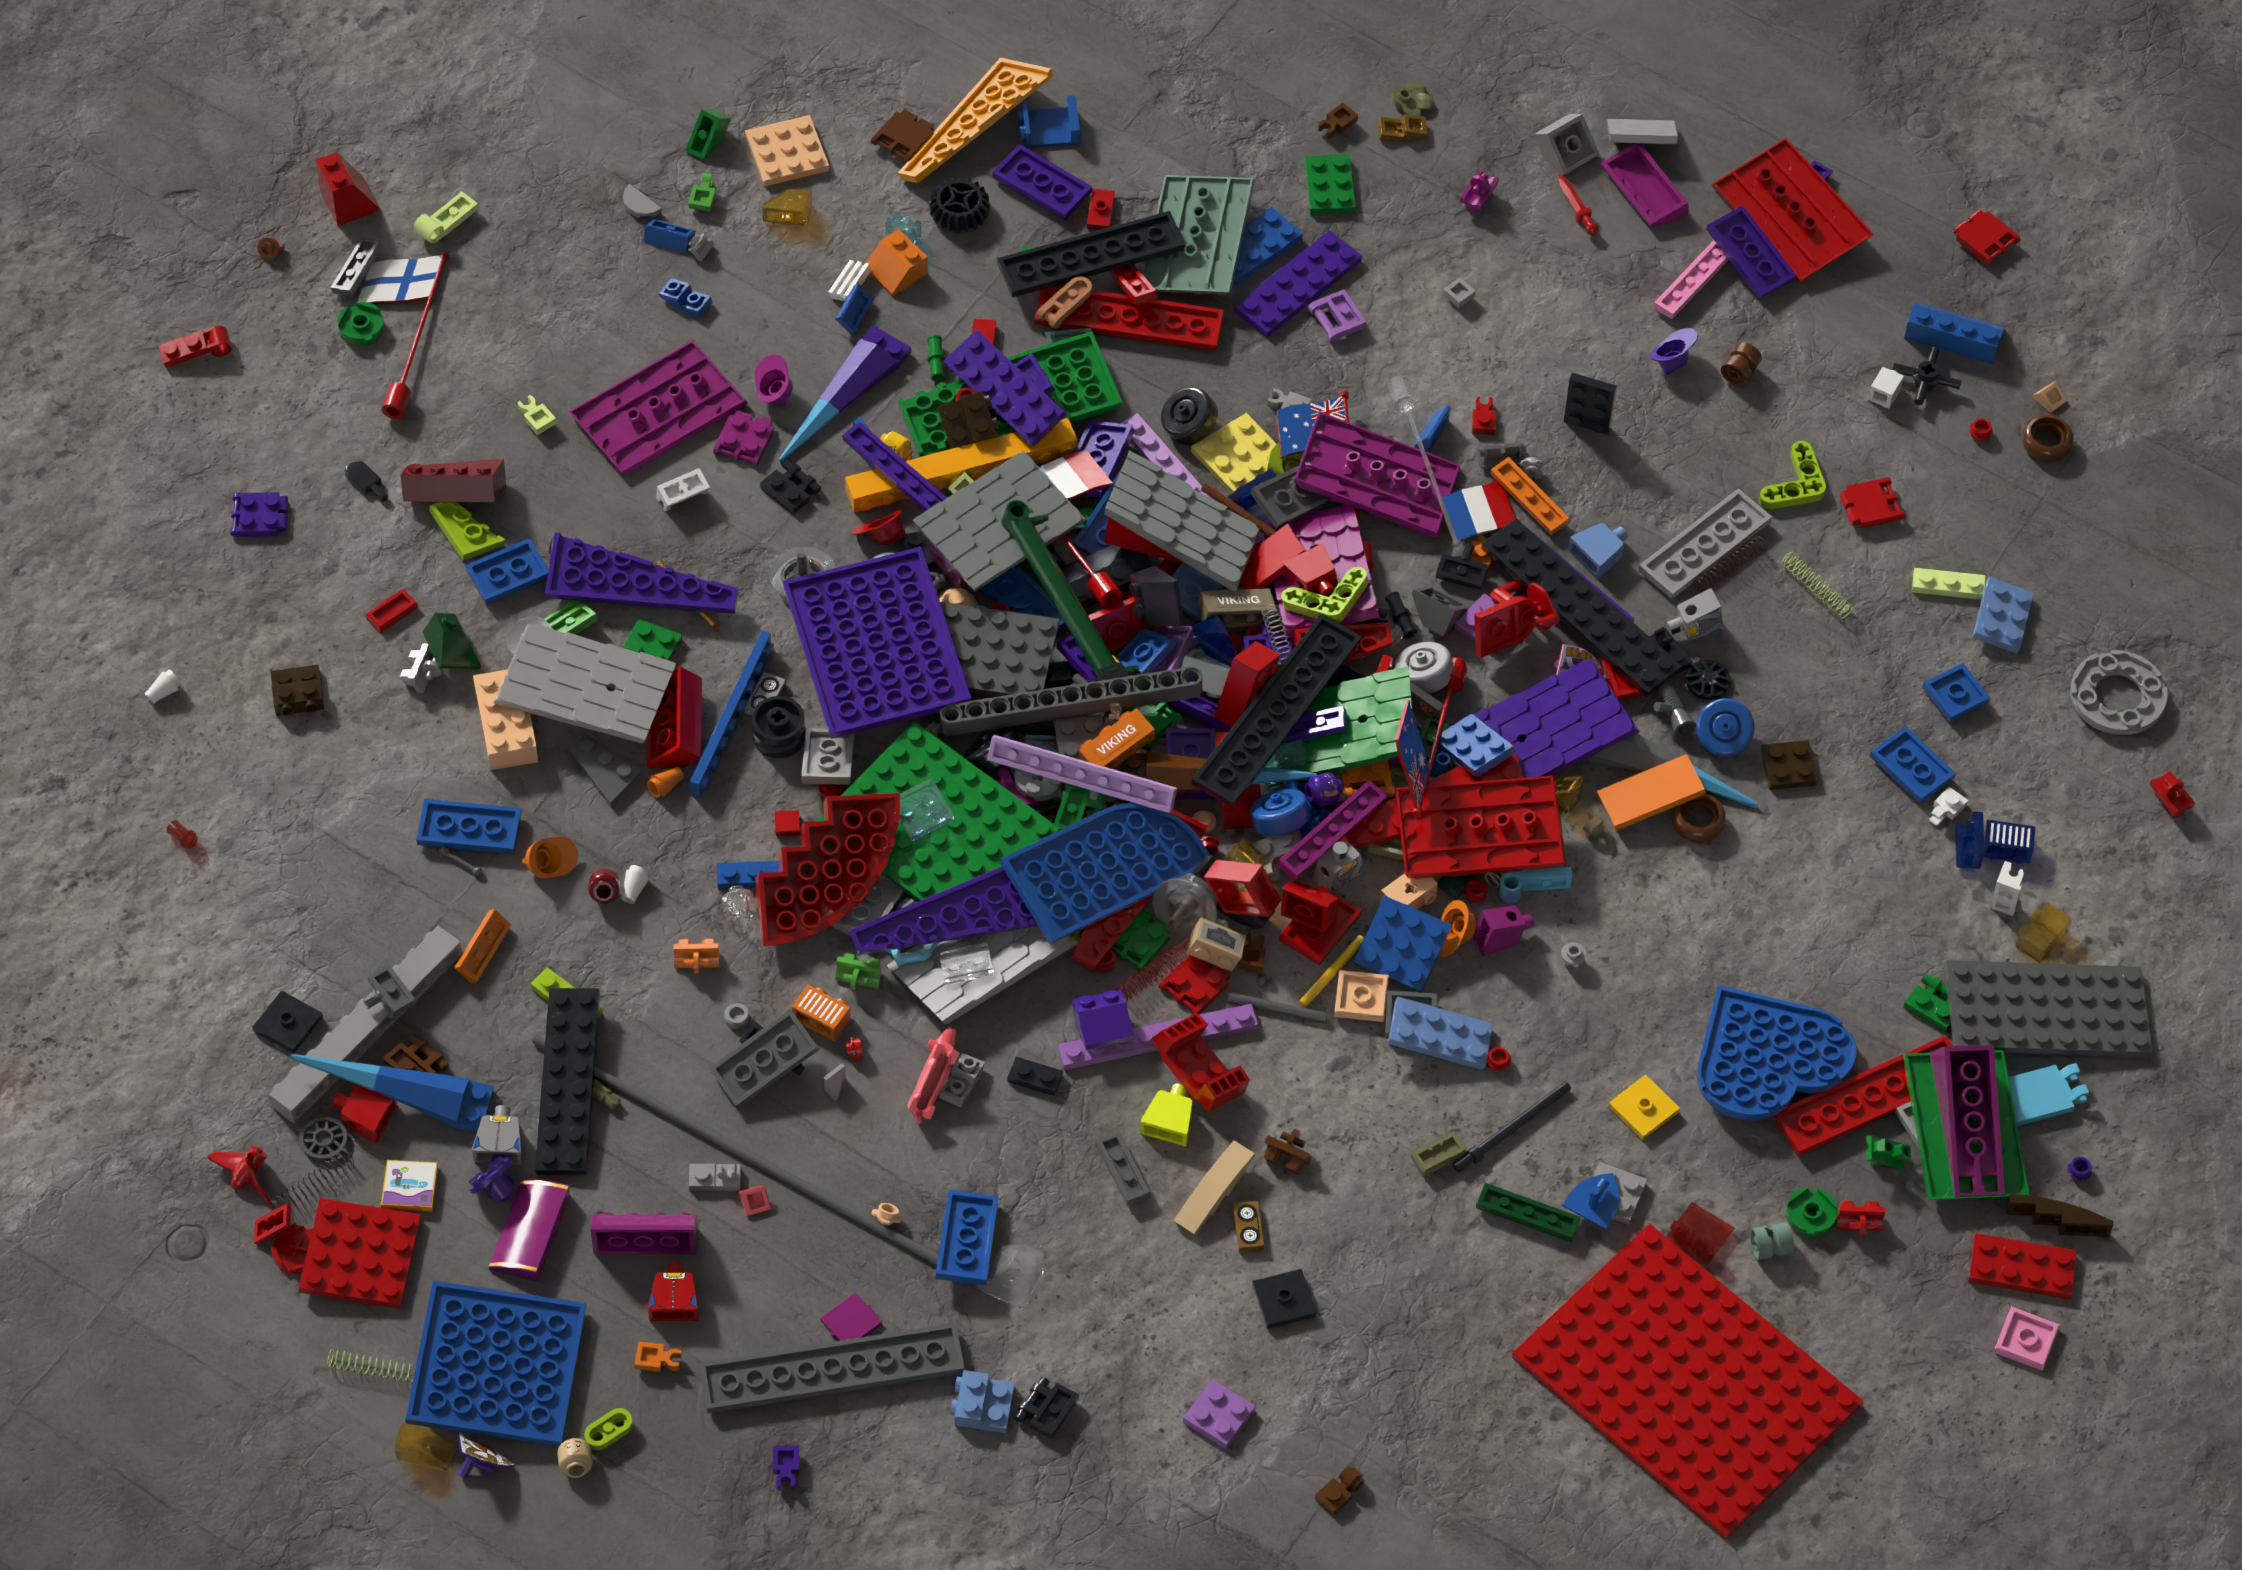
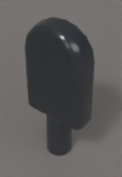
M358 460L351 461L346 465L345 476L363 494L371 491L382 502L387 500L388 494L379 487L382 483L381 478L369 466Z

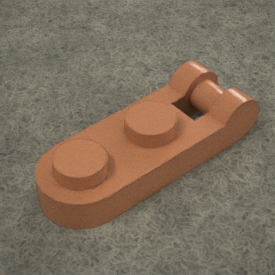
M1075 277L1038 310L1037 317L1043 321L1047 320L1052 328L1057 329L1065 318L1090 297L1092 284L1089 279L1085 277ZM1053 310H1056V311H1057V313H1055V314H1052L1051 312H1052Z

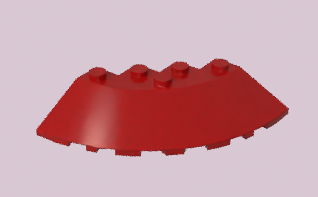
M900 793L827 796L823 802L825 821L804 822L801 826L802 846L780 848L778 852L779 872L758 873L755 878L763 947L783 945L817 934L849 914L867 896L885 869L894 847L900 817Z

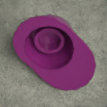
M771 354L764 357L758 363L755 370V383L759 400L764 403L786 405V400L793 391V384L789 378L784 358L780 355Z

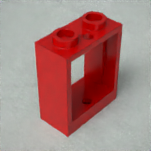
M1216 860L1204 876L1223 912L1270 917L1282 901L1262 864ZM1234 883L1244 884L1248 892L1238 891Z

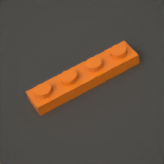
M1507 457L1491 469V475L1551 536L1569 523V517L1510 457Z

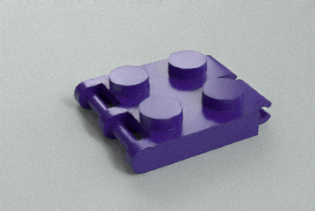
M279 492L233 494L234 510L231 512V518H233V528L230 529L231 536H278V532L287 531V496H280Z

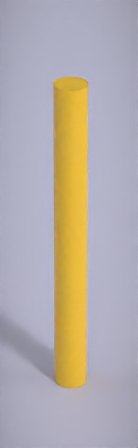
M1358 935L1298 1001L1300 1007L1306 1008L1360 949L1364 940L1363 936Z

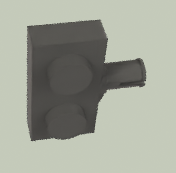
M389 964L367 976L368 982L375 990L374 995L363 1000L367 1009L382 1002L394 1016H397L416 1005L415 998Z

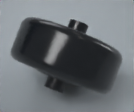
M1185 387L1176 391L1167 399L1161 411V423L1164 430L1175 441L1182 444H1194L1206 438L1214 429L1218 419V408L1215 401L1204 390L1197 387Z
M1005 727L979 736V740L974 742L965 751L964 758L985 774L1006 767V765L987 760L991 739L994 735L1021 742L1013 728Z

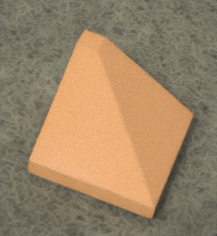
M2056 381L2032 395L2050 413L2068 400Z

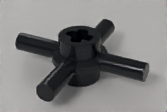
M1931 347L1927 361L1921 362L1916 368L1898 363L1893 365L1892 370L1899 374L1913 377L1918 388L1914 399L1916 405H1922L1926 392L1931 391L1938 384L1960 389L1961 380L1941 375L1936 364L1940 351L1937 347Z

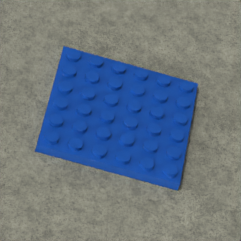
M433 1280L405 1424L560 1446L563 1440L586 1303Z

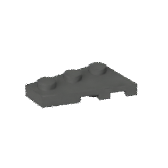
M586 733L570 749V755L585 775L589 776L598 792L602 793L610 808L642 776V770Z

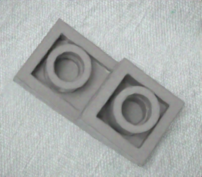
M962 1053L952 1068L950 1078L941 1089L939 1098L962 1108L978 1081L985 1062Z

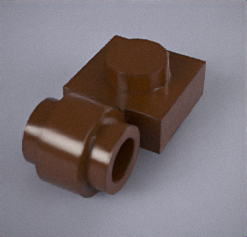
M1347 1466L1339 1475L1341 1483L1332 1478L1315 1494V1500L1334 1516L1352 1499V1494L1348 1491L1352 1489L1356 1492L1364 1484L1363 1475L1355 1467Z

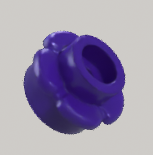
M2076 1157L2067 1166V1171L2074 1180H2087L2092 1175V1166L2087 1158Z

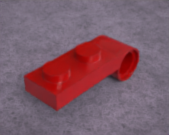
M214 326L159 345L162 362L166 368L210 352L213 356L223 357L232 350L228 331L224 326Z

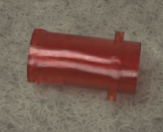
M177 820L171 822L175 828L170 824L168 825L167 833L176 838L183 848L195 846L198 841L196 832L188 830Z

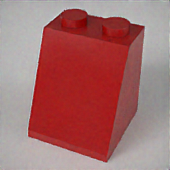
M334 152L315 159L320 192L337 226L380 211L364 177L339 153Z

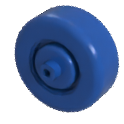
M1728 698L1717 699L1706 705L1700 712L1696 724L1697 738L1702 747L1710 754L1724 758L1742 753L1751 743L1755 731L1754 719L1749 709L1741 702Z
M1281 789L1269 792L1258 798L1250 808L1254 829L1264 836H1282L1295 832L1302 828L1311 816L1307 797L1303 792L1295 789Z

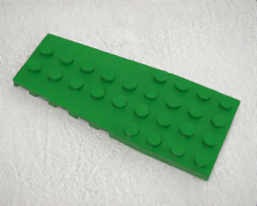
M1093 332L1031 349L1008 358L1013 364H1016L1031 353L1034 355L1056 389L1047 396L1066 413L1063 419L1068 418L1070 423L1123 408L1122 400ZM959 377L958 381L947 385L945 382L937 384V389L925 393L923 390L916 392L915 397L905 401L902 398L898 399L899 408L919 457L950 450L937 406L954 402L956 393L960 389L970 388ZM993 409L989 410L991 418L996 417L999 431H996V437L1016 432Z

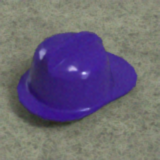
M1685 328L1672 333L1651 351V359L1658 361L1660 367L1667 375L1685 366L1689 359V349L1698 339L1697 331Z

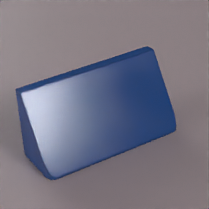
M653 219L645 226L643 240L649 244L686 253L690 246L688 243L694 237L696 231Z
M1446 405L1432 415L1416 440L1415 448L1428 453L1431 451L1449 422L1450 406Z

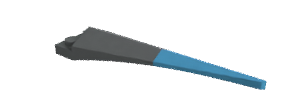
M1637 733L1585 760L1642 773L1678 758V756ZM1693 766L1706 792L1753 808L1758 807L1759 804L1756 801Z

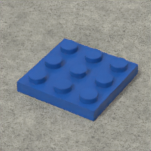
M1384 896L1355 957L1354 964L1376 974L1389 975L1388 979L1422 993L1453 926Z

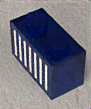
M1987 819L1983 832L1981 857L1991 860L2013 861L2017 864H2030L2034 850L2036 827Z

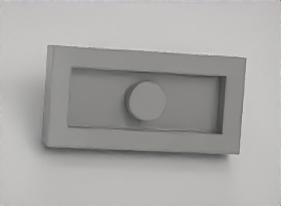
M689 1164V1191H740V1164Z

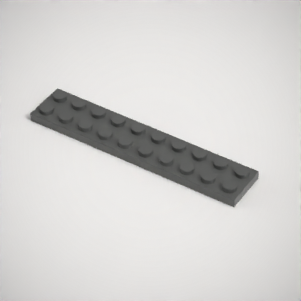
M956 1323L700 1363L707 1413L961 1374L965 1370Z

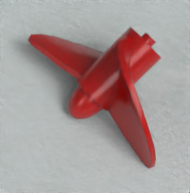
M250 1146L246 1153L225 1151L214 1152L208 1155L207 1158L210 1161L233 1172L234 1176L231 1186L234 1190H239L246 1184H250L271 1205L270 1199L255 1176L267 1158V1154L262 1148Z

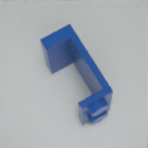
M1075 95L1066 96V108L1028 110L1026 99L1022 101V108L1018 109V121L1023 122V126H1020L1021 140L1025 139L1026 148L1080 145V126Z

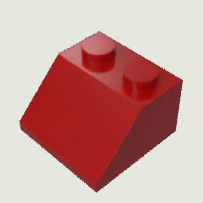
M1292 880L1285 884L1282 889L1281 915L1326 934L1338 912L1339 898L1330 892H1323L1313 888L1306 882Z

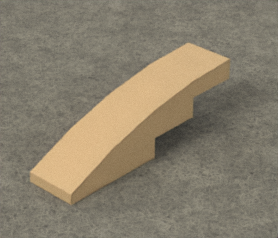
M1233 1141L1204 1176L1173 1221L1194 1235H1197L1209 1215L1212 1216L1224 1197L1229 1196L1254 1158L1255 1153L1238 1142Z

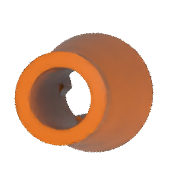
M675 767L671 770L652 775L647 782L648 789L653 796L657 798L660 796L664 797L684 779V774L679 767Z

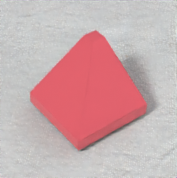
M765 1185L739 1191L746 1216L771 1210Z

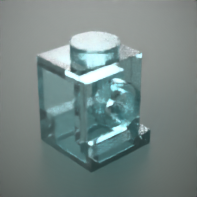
M896 212L894 215H890L885 222L886 237L898 229L913 243L921 237V221L919 220L913 222L909 217Z

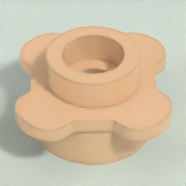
M881 1203L878 1210L873 1209L871 1213L878 1218L879 1223L886 1226L892 1225L893 1222L900 1223L902 1219L898 1216V1208L889 1203Z

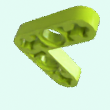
M1797 441L1791 448L1790 457L1799 480L1764 487L1759 496V503L1763 508L1768 510L1816 502L1824 497L1826 484L1813 448L1808 442ZM1801 452L1805 453L1804 460H1802ZM1809 467L1814 470V473L1805 474L1802 469ZM1789 490H1794L1798 492L1799 495L1796 497H1790L1787 495L1786 492Z
M1354 567L1348 570L1330 597L1296 587L1287 588L1281 594L1283 606L1288 611L1315 619L1320 614H1323L1339 623L1346 617L1369 583L1367 571L1362 567ZM1343 593H1351L1347 598L1340 597ZM1311 603H1319L1315 608L1307 607Z

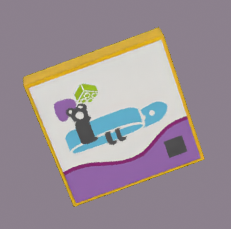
M387 1160L381 1208L433 1211L438 1162Z

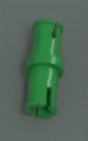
M930 335L927 339L929 347L927 362L930 364V378L936 382L945 379L943 362L945 354L942 350V337L940 335Z

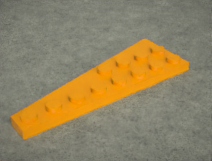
M999 58L898 172L900 179L914 183L922 181L1054 76L1051 68Z

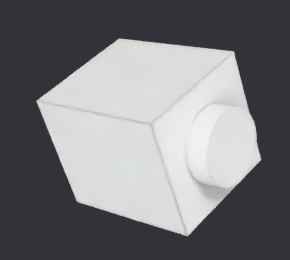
M1882 367L1871 385L1868 400L1890 409L1901 390L1904 376L1894 370Z

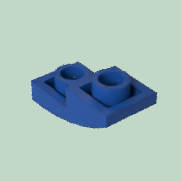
M673 278L659 292V296L671 305L699 318L713 303L711 296L693 291L689 283Z

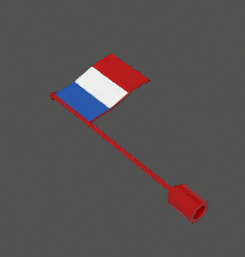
M1087 450L1068 454L1039 466L1040 470L1048 476L1050 481L1068 500L1095 489L1113 486L1112 481ZM1066 535L1061 536L1091 575L1088 588L1104 608L1119 603L1122 599V592L1110 576L1105 572L1095 574Z

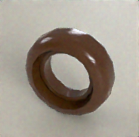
M2047 414L2036 416L2029 420L2023 429L2022 443L2024 448L2032 457L2038 460L2048 462L2060 460L2069 453L2073 446L2074 434L2071 426L2057 416ZM2044 429L2052 430L2060 436L2061 442L2052 447L2044 446L2036 440L2035 434Z
M1704 794L1675 806L1673 809L1672 822L1675 830L1683 838L1691 842L1703 843L1712 841L1720 835L1725 827L1726 813L1723 805L1711 795ZM1703 808L1712 815L1713 821L1706 827H1695L1687 822L1685 814L1690 809Z

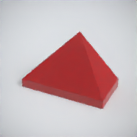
M286 1203L255 1220L253 1243L258 1245L295 1223L292 1205Z

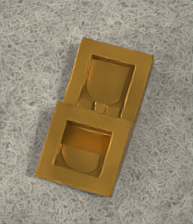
M1404 114L1402 119L1380 117L1377 122L1379 140L1404 141L1423 138L1427 135L1426 118L1424 116Z

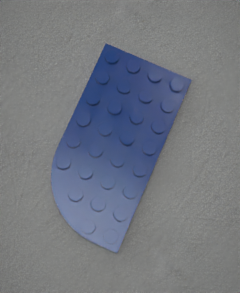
M1127 803L1111 806L1011 853L1001 858L1000 864L1051 945L1194 875L1192 873L1205 856H1210L1197 834L1174 814L1137 803Z

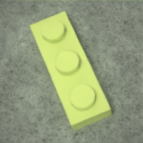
M1914 568L1912 592L1982 600L1985 588V575Z

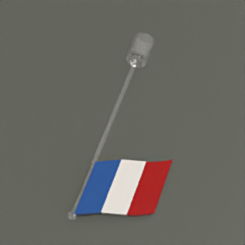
M1403 375L1390 379L1387 383V389L1395 410L1406 412L1453 539L1452 546L1459 547L1464 540L1476 535L1498 531L1513 521L1515 516L1505 489L1497 480L1485 485L1462 489L1442 498L1410 411L1417 403L1408 377Z

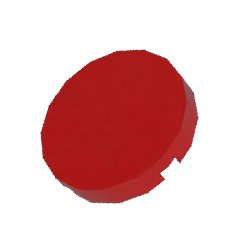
M295 1225L278 1233L271 1250L274 1262L279 1269L291 1274H302L312 1233L311 1228L308 1229L301 1225Z

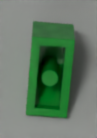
M701 109L685 151L706 160L723 140L731 118L714 109Z

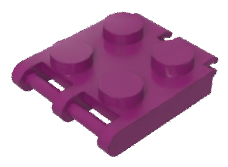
M736 411L735 415H729L714 446L713 454L718 455L722 453L732 456L734 460L742 459L752 462L754 466H758L774 433L772 420L756 416L755 420L752 421L751 414ZM722 447H723V448L730 449V450H734V452H731V451L722 449ZM742 453L754 456V458L742 455Z

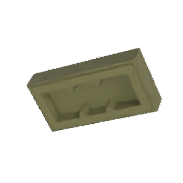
M1452 1132L1412 1152L1411 1159L1422 1175L1426 1176L1464 1157L1467 1154V1149L1456 1133Z

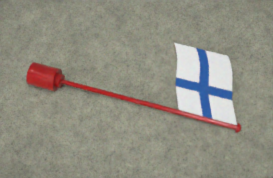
M445 251L438 256L420 259L385 260L373 263L367 272L358 302L371 304L405 303L428 299L401 381L389 385L381 409L382 413L391 419H401L404 417L411 396V390L407 387L405 381L445 260L449 258V254Z

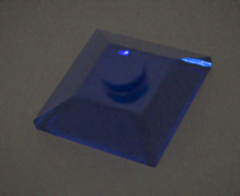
M1215 614L1191 626L1194 632L1191 639L1196 649L1202 648L1205 655L1231 667L1233 658L1238 653L1218 615Z

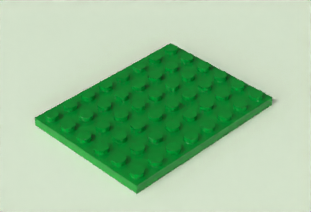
M915 721L841 795L900 793V817L896 840L882 875L917 901L1002 867L1000 864L1001 858L1060 831V828ZM824 814L817 821H825Z

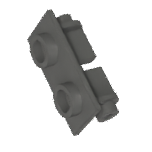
M1520 441L1505 444L1504 446L1483 445V447L1476 449L1480 469L1495 467L1507 457H1510L1516 465H1520V462L1526 459L1524 453L1526 452V444Z

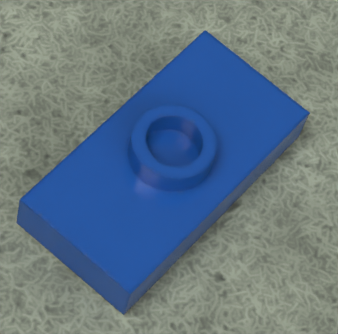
M860 284L854 285L835 320L850 334L855 333L874 298Z

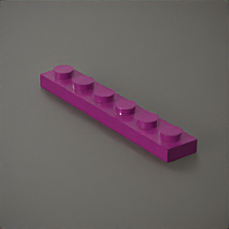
M1370 780L1367 781L1281 857L1276 865L1295 881L1327 853L1336 842H1339L1381 805L1387 795Z

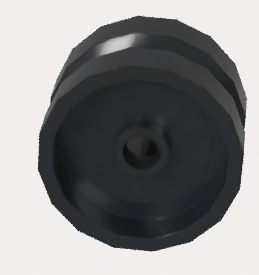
M772 696L756 705L752 713L753 742L757 750L768 757L787 758L796 754L802 748L805 742V717L799 703L785 696Z

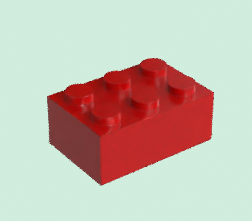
M1255 641L1234 657L1214 718L1233 727L1279 668L1277 663L1280 654Z

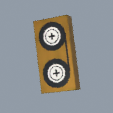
M1258 1201L1233 1203L1239 1252L1264 1250Z

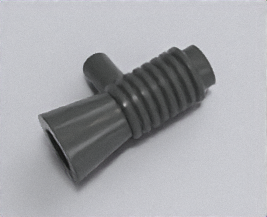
M1669 684L1661 686L1657 690V697L1660 702L1654 704V710L1667 714L1675 736L1682 737L1690 734L1696 728V723L1685 711V707L1675 688Z

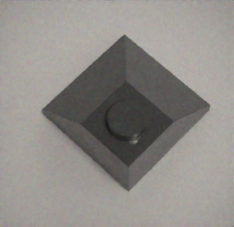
M1430 586L1414 589L1412 592L1422 625L1428 628V632L1436 637L1441 638L1442 636L1450 635L1455 629V623L1469 609V606Z

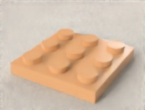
M810 115L745 130V137L764 187L829 171L828 161Z

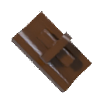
M1294 1129L1291 1135L1284 1131L1282 1132L1280 1138L1288 1141L1287 1143L1269 1135L1265 1140L1267 1148L1264 1159L1277 1165L1282 1153L1290 1156L1285 1168L1295 1174H1299L1304 1164L1309 1165L1312 1158L1309 1156V1153L1295 1147L1297 1145L1304 1148L1306 1141L1299 1138L1300 1131Z

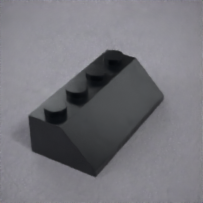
M1113 545L1083 557L1095 574L1099 572L1107 573L1121 592L1130 586L1131 574L1153 566L1147 554ZM1079 560L1060 567L1084 609L1099 602L1088 588L1091 575Z

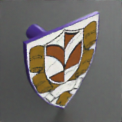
M458 1432L460 1452L466 1456L458 1472V1475L468 1478L473 1467L491 1474L494 1466L502 1468L515 1466L495 1449Z

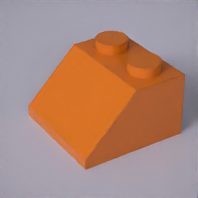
M900 229L882 239L866 261L872 269L869 274L891 296L896 295L928 274V257Z

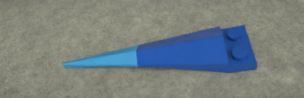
M296 1054L290 1055L292 1061L353 1082L417 1109L452 1127L477 1133L482 1117L487 1115L494 1091V1086L469 1081V1078Z

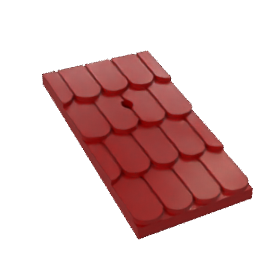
M1784 138L1711 185L1731 210H1735L1742 205L1745 207L1797 275L1795 280L1798 282L1808 278L1874 235L1787 138Z
M1554 776L1427 785L1421 806L1422 816L1420 818L1412 816V811L1415 807L1410 788H1396L1404 868L1407 878L1421 879L1447 875L1452 877L1486 872L1499 873L1525 869L1530 871L1567 866L1556 779Z

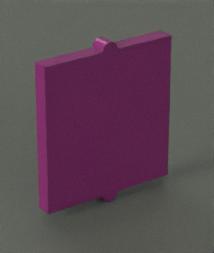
M856 1293L820 1318V1321L831 1332V1336L833 1338L836 1337L839 1341L865 1337L882 1324V1321L871 1310V1305H866Z

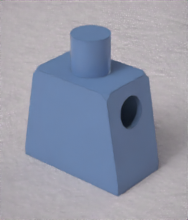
M1599 523L1572 535L1568 551L1598 580L1623 556L1624 543L1622 541L1628 538V534L1621 526L1611 531L1604 523Z

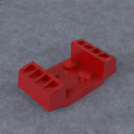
M1195 1013L1160 1031L1152 1040L1161 1052L1163 1062L1192 1099L1198 1100L1210 1112L1244 1094L1250 1079L1240 1065L1230 1071L1226 1069L1201 1037L1208 1024L1198 1013Z

